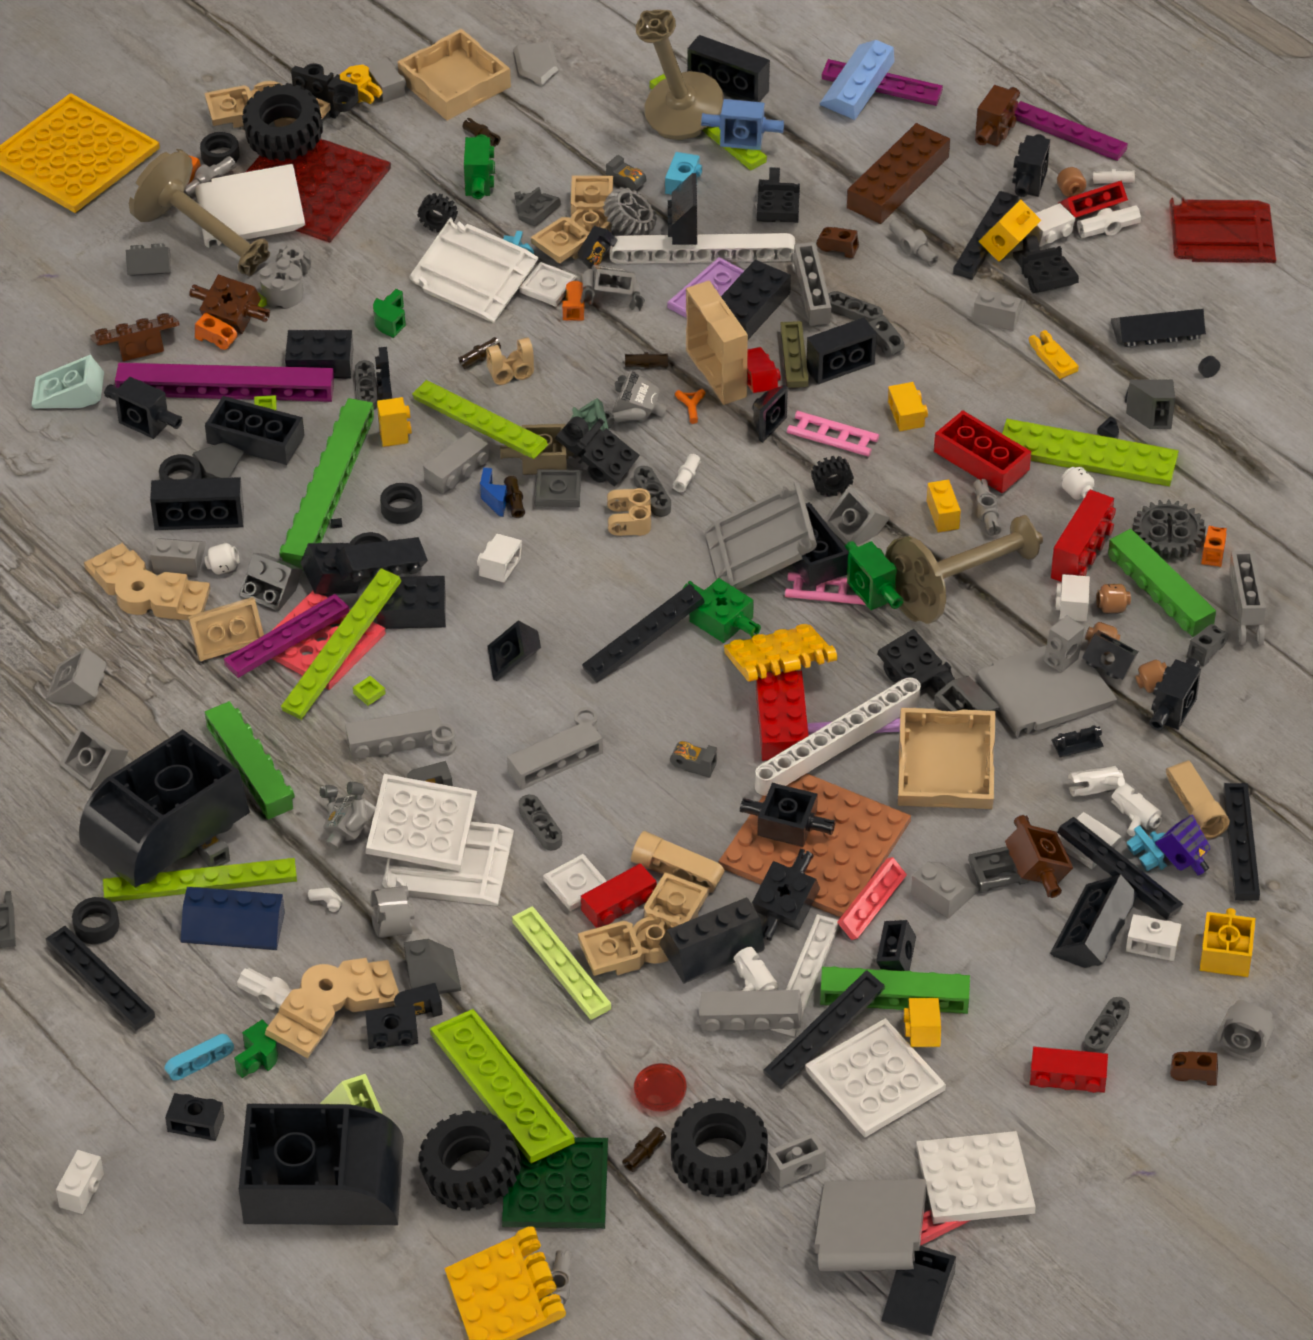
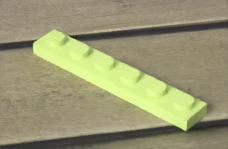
M533 906L512 916V923L590 1020L611 1010V1002Z

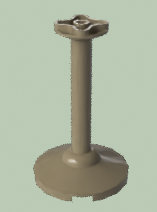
M670 10L643 11L635 26L636 34L640 40L646 43H653L666 77L648 95L645 102L646 120L664 138L674 140L694 138L701 134V130L708 127L701 126L702 113L721 114L724 101L722 89L715 79L704 73L692 71L681 73L669 40L676 27V20Z
M176 149L178 152L172 154L164 152L149 163L136 181L139 187L134 199L130 197L128 203L130 214L140 222H151L161 217L173 206L240 256L238 271L241 274H246L248 277L252 276L257 267L269 258V246L264 238L250 244L184 193L193 169L192 158L181 149Z
M1022 515L1012 520L1009 535L938 562L932 552L920 540L911 536L894 539L887 547L885 557L894 563L897 569L895 578L896 592L904 599L899 609L914 622L919 620L926 624L935 622L944 613L946 604L945 578L1015 551L1023 558L1028 560L1034 559L1039 553L1043 537L1040 532L1036 531L1028 516Z

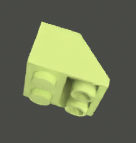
M366 1074L342 1081L320 1103L357 1105L382 1114Z

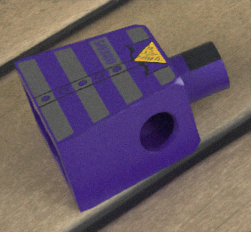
M1193 815L1176 823L1155 842L1178 870L1182 871L1191 866L1197 876L1209 869L1202 856L1210 850V845Z

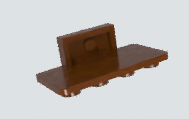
M162 313L157 315L156 319L142 318L136 320V324L128 325V323L116 325L115 329H98L94 331L95 334L90 336L97 346L117 341L122 361H127L163 352L164 347L160 330L176 327L180 324L173 315Z

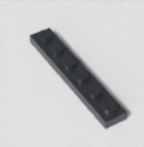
M1003 191L998 192L955 264L953 274L973 280L989 253L979 240L1019 201V196Z
M690 584L584 662L582 664L583 669L598 683L705 603L704 598Z
M1224 783L1225 811L1230 820L1227 830L1235 900L1259 901L1260 888L1248 783Z
M1072 817L1060 825L1057 831L1059 835L1112 877L1121 874L1138 893L1137 897L1163 918L1168 920L1181 910L1183 903L1078 819Z
M63 926L46 938V944L135 1031L155 1018V1012L66 926Z
M866 970L763 1070V1073L782 1090L805 1067V1064L813 1060L885 990V985Z

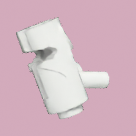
M1116 766L1070 772L1068 774V780H1072L1074 783L1088 781L1087 787L1081 785L1069 787L1072 796H1085L1115 790L1125 784L1123 773Z
M1125 783L1124 786L1118 787L1112 794L1114 800L1111 803L1122 814L1125 813L1129 816V819L1132 821L1127 830L1128 835L1135 836L1134 828L1139 825L1146 830L1157 828L1162 821L1161 810L1147 801L1140 793L1134 794L1135 789Z
M753 947L744 948L734 956L735 963L733 964L736 966L740 977L745 979L746 987L742 991L777 990L778 984L766 968L765 963L762 960H757L759 955Z

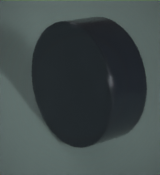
M1207 356L1199 363L1198 371L1205 378H1210L1218 373L1221 364L1216 357Z

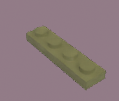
M802 321L780 322L786 385L788 388L808 387L809 381Z

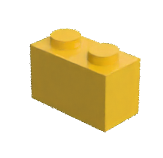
M914 382L888 386L887 402L899 431L925 427V418L928 417L927 406L922 404L921 392L916 389Z
M403 397L377 401L379 433L382 446L409 443L408 434H412L410 421H407V419L411 418L409 405L405 406Z
M949 479L927 483L926 502L937 532L959 529L961 510Z
M909 998L908 1008H904L905 1037H910V1046L941 1047L939 999Z

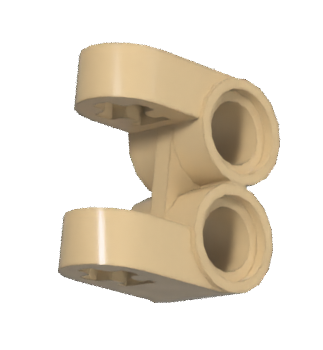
M528 337L517 340V350L513 351L508 358L501 354L498 345L486 348L487 368L496 384H507L512 380L513 376L516 379L524 380L534 373L533 347Z
M642 488L612 490L608 493L607 506L610 510L629 512L613 514L608 518V531L611 534L617 536H642L651 531L650 493Z

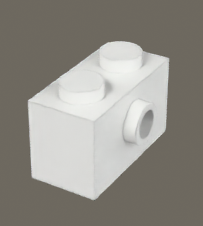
M1059 203L1035 213L1041 221L1027 235H1035L1038 239L1039 247L1052 243L1072 233L1075 217Z
M496 534L493 540L487 543L486 550L478 556L479 576L505 582L521 559L522 540Z
M1062 574V583H1057L1055 610H1060L1059 619H1063L1068 615L1075 621H1087L1090 576Z
M1133 914L1126 952L1174 961L1181 924Z
M77 1150L56 1188L60 1208L80 1214L84 1213L104 1175L100 1156Z

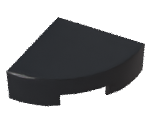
M1110 416L1097 428V434L1118 439L1119 428L1117 421Z

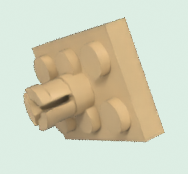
M253 597L188 616L196 652L200 661L239 650L264 636L256 601Z

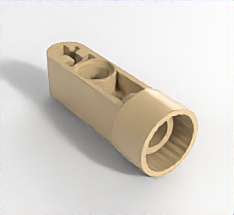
M1187 760L1166 768V775L1170 785L1189 815L1194 816L1205 838L1213 839L1224 833L1229 826L1230 820L1221 805L1215 801L1192 763Z
M643 831L640 834L631 855V862L641 863L645 868L652 869L661 874L666 872L709 888V893L715 890L725 872L719 863L668 842L647 831Z

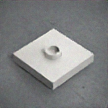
M540 262L519 287L520 293L557 306L566 295V284L571 281H577V276Z
M1083 812L1076 818L1113 848L1121 842V835ZM1058 835L1067 854L1090 869L1097 865L1061 835Z
M584 854L543 875L544 882L569 911L581 906L582 894L606 882V879Z

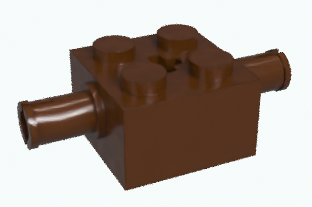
M995 84L977 108L975 134L977 144L983 146L988 143L998 147L1000 142L1006 139L1010 128H1014L1017 121L1015 111L1018 101L1016 100L1020 97V91L1017 88L1011 87L1007 89Z
M219 274L210 289L193 284L192 288L195 290L190 289L189 292L191 298L203 301L199 309L202 315L206 312L232 326L240 334H243L251 317L263 322H267V318L270 317L269 309L258 306L261 298L255 286Z
M1027 815L1016 817L1014 824L1017 829L1005 840V843L1009 850V855L1016 865L1019 876L1026 880L1042 883L1048 897L1055 898L1059 896L1062 890L1058 883L1073 869V866L1057 831L1032 826Z

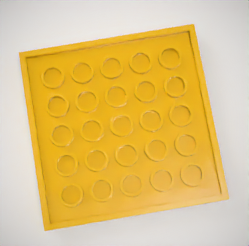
M70 93L0 145V170L76 213L159 150L160 144L153 138Z

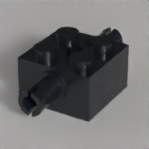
M1036 134L1035 136L1026 135L1024 143L1020 142L1019 156H1015L1013 168L1017 169L1014 171L1012 183L1015 184V193L1019 197H1026L1027 195L1039 197L1048 172L1051 140L1046 139L1041 134Z
M129 377L119 388L112 384L107 385L105 388L104 396L116 401L119 423L155 439L167 425L178 429L182 424V416L167 410L165 392L141 380Z
M1188 658L1186 663L1175 659L1171 667H1166L1162 682H1157L1153 692L1156 695L1151 707L1154 715L1149 721V725L1153 729L1162 730L1164 725L1176 730L1180 729L1197 700L1201 674L1200 663L1197 659Z
M773 782L763 803L743 797L740 805L741 813L758 816L757 836L804 847L807 836L812 830L832 835L836 820L816 816L817 793Z
M800 849L792 867H787L773 861L752 901L756 912L766 916L761 927L764 939L767 937V940H772L779 923L800 930L820 890L817 879L805 874L814 857L809 851L804 853L805 850Z

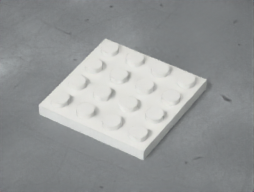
M384 774L365 854L460 871L477 791Z
M886 1018L805 1064V1071L864 1137L876 1132L946 1089V1084Z
M1017 1131L916 1141L923 1179H926V1194L933 1224L1035 1214L1036 1206Z

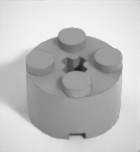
M283 258L260 270L261 294L266 298L268 306L273 308L282 306V309H286L301 302L302 295L304 294L301 269L297 265Z
M407 886L371 891L370 907H374V915L371 916L377 937L384 938L412 933L410 919H414V908L412 904L408 905L409 891Z
M1238 1000L1228 1009L1218 1029L1217 1039L1219 1043L1222 1041L1225 1045L1224 1050L1236 1058L1250 1060L1253 1056L1258 1058L1264 1053L1274 1032L1273 1014L1268 1009H1263L1245 1000Z

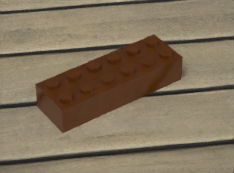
M915 123L847 189V209L882 224L949 158L950 138Z

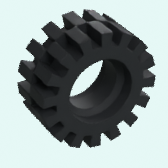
M433 193L432 196L428 194L418 209L417 216L420 217V223L424 222L423 226L425 228L429 226L431 231L436 229V232H440L449 218H452L453 222L455 221L458 211H456L457 206H453L455 202L453 200L449 202V197L443 198V194L440 193L438 196L436 193ZM433 210L438 211L442 215L436 214Z
M831 456L830 460L826 457L823 458L824 462L818 461V466H813L811 477L816 491L820 492V495L824 496L826 493V496L830 497L833 493L834 496H838L837 492L843 494L845 492L844 489L853 484L854 476L845 458L842 459V457L838 456L835 459V456Z

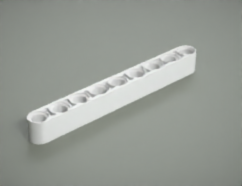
M788 233L697 235V245H672V237H668V235L615 236L618 241L614 247L609 246L610 260L616 264L713 263L718 257L728 262H753L755 259L760 262L791 261V254L794 253V244L796 243L795 237Z
M915 678L901 680L758 766L755 771L756 792L767 796L772 782L785 786L899 718L901 708L917 707L920 702V682Z

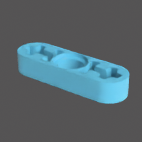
M219 1034L168 1060L164 1067L165 1071L172 1080H180L227 1057L234 1050V1044L227 1034Z

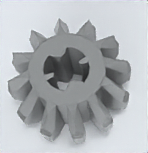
M295 244L292 247L286 245L285 249H279V253L276 255V262L279 259H288L290 263L297 265L301 269L302 274H308V270L312 265L308 249H304L303 245L296 247Z

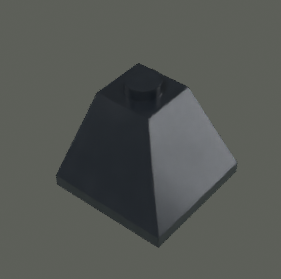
M786 385L766 391L753 403V420L758 439L762 443L787 418L788 386Z
M518 620L487 646L493 680L498 681L541 648L537 630Z

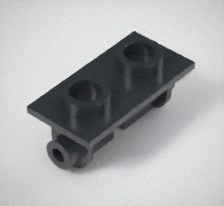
M1095 725L1081 729L1078 733L1076 731L1064 734L1059 733L1057 737L1051 739L1059 757L1104 747L1099 737L1102 735V730L1100 726L1096 727Z

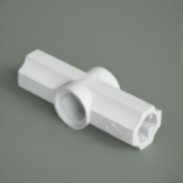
M1137 206L1117 211L1105 208L1095 217L1077 221L1078 234L1081 238L1104 232L1109 236L1115 235L1122 227L1140 223V211Z
M245 968L237 981L238 988L258 997L263 1006L272 1010L276 1007L280 1008L292 991L281 978L273 977L270 979L251 968Z

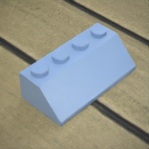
M878 40L860 44L821 100L820 106L856 120L895 62L894 47Z

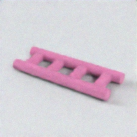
M797 411L795 414V419L800 420L797 427L789 425L787 428L788 434L867 457L871 454V448L866 447L869 441L877 443L879 439V434L801 411ZM808 423L820 426L817 433L805 429ZM828 429L840 432L838 438L826 436ZM852 435L861 438L858 445L847 442L848 436Z
M788 572V581H794L793 589L786 588L785 597L866 605L858 595L847 594L848 587L850 586L847 583L846 577H839L818 584L815 591L802 590L803 582H806L799 573ZM825 585L839 586L838 593L824 592Z

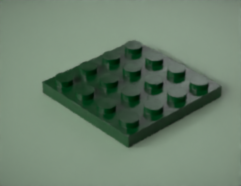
M575 1137L574 1144L533 1163H530L518 1148L521 1158L519 1163L521 1166L520 1173L516 1176L517 1180L514 1186L509 1187V1192L503 1197L502 1227L605 1229L608 1138Z

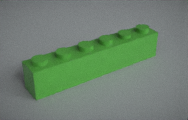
M1132 529L1109 540V558L1116 562L1123 569L1124 573L1129 575L1141 589H1144L1151 596L1152 600L1165 610L1168 616L1179 623L1184 631H1187L1194 637L1206 627L1215 623L1216 610Z
M228 701L204 711L206 727L231 765L239 770L241 780L266 818L269 820L292 810V799L295 798L291 786H286L281 771L274 768L271 756L264 753L261 741L254 738L250 725L243 722L240 710L238 708L235 709L231 702Z
M836 966L822 967L820 1005L830 1006L855 980L868 970L885 985V990L866 1008L904 1010V1008H908L909 998H938L940 1012L968 1014L970 975L890 971L886 969L839 968Z

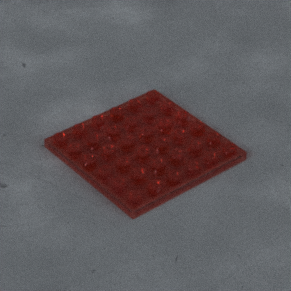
M320 139L311 151H307L306 155L297 156V159L294 160L290 158L285 159V161H279V159L273 161L267 159V156L262 157L259 155L246 172L293 164L305 225L294 231L331 243L391 169V162L324 139Z

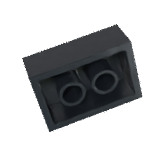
M864 317L807 337V370L818 385L875 364L876 332Z
M288 330L285 355L286 367L333 368L334 378H351L354 351L352 330Z
M445 576L400 577L401 583L377 615V624L385 629L446 627Z

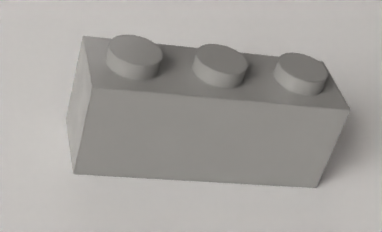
M469 431L423 466L424 482L440 493L445 494L489 460L488 443Z

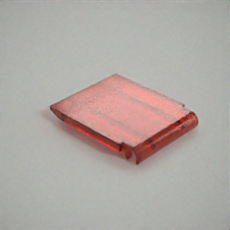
M1173 197L1170 199L1169 208L1173 252L1176 258L1192 259V262L1276 263L1270 204L1259 200L1186 201L1182 198L1180 205H1174Z

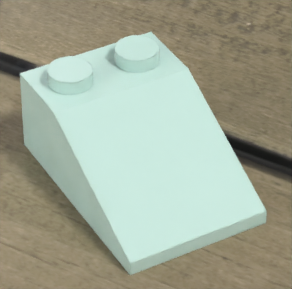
M88 355L37 376L31 406L34 409L84 408L94 405L101 400L104 371L93 357Z

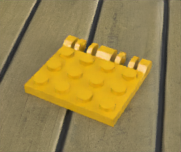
M800 624L796 628L789 630L779 629L768 635L758 634L753 636L752 639L733 640L730 644L724 645L726 656L748 682L758 680V676L761 679L766 678V674L769 671L774 675H779L780 669L787 673L800 670L801 664L804 668H808L811 666V661H816L819 665L824 664L825 661L827 663L837 661L835 648L832 645L829 646L817 631L808 624Z
M534 1227L521 1229L515 1236L444 1268L469 1340H516L565 1317L566 1311L561 1303L560 1295L552 1294L557 1288L555 1282L552 1281L553 1276L548 1263L545 1261L544 1253L537 1252L532 1254L541 1247Z

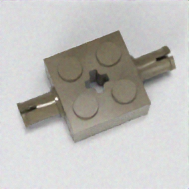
M566 424L522 425L523 428L545 438L548 446L535 459H532L506 445H500V459L520 458L522 460L523 475L537 474V469L567 470V459L573 457L574 454L555 439Z

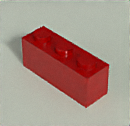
M1121 180L1069 197L1058 202V204L1060 203L1076 219L1127 201L1128 198Z
M762 347L747 349V385L751 391L758 393L777 388L778 381H781L779 368L775 367L774 361L770 360L769 354H766Z
M640 863L582 894L581 911L596 928L609 925L615 919L624 914L631 913L635 908L646 903L656 888L657 881Z
M1033 1046L1030 1085L1041 1088L1052 1087L1064 1090L1105 1093L1108 1054Z

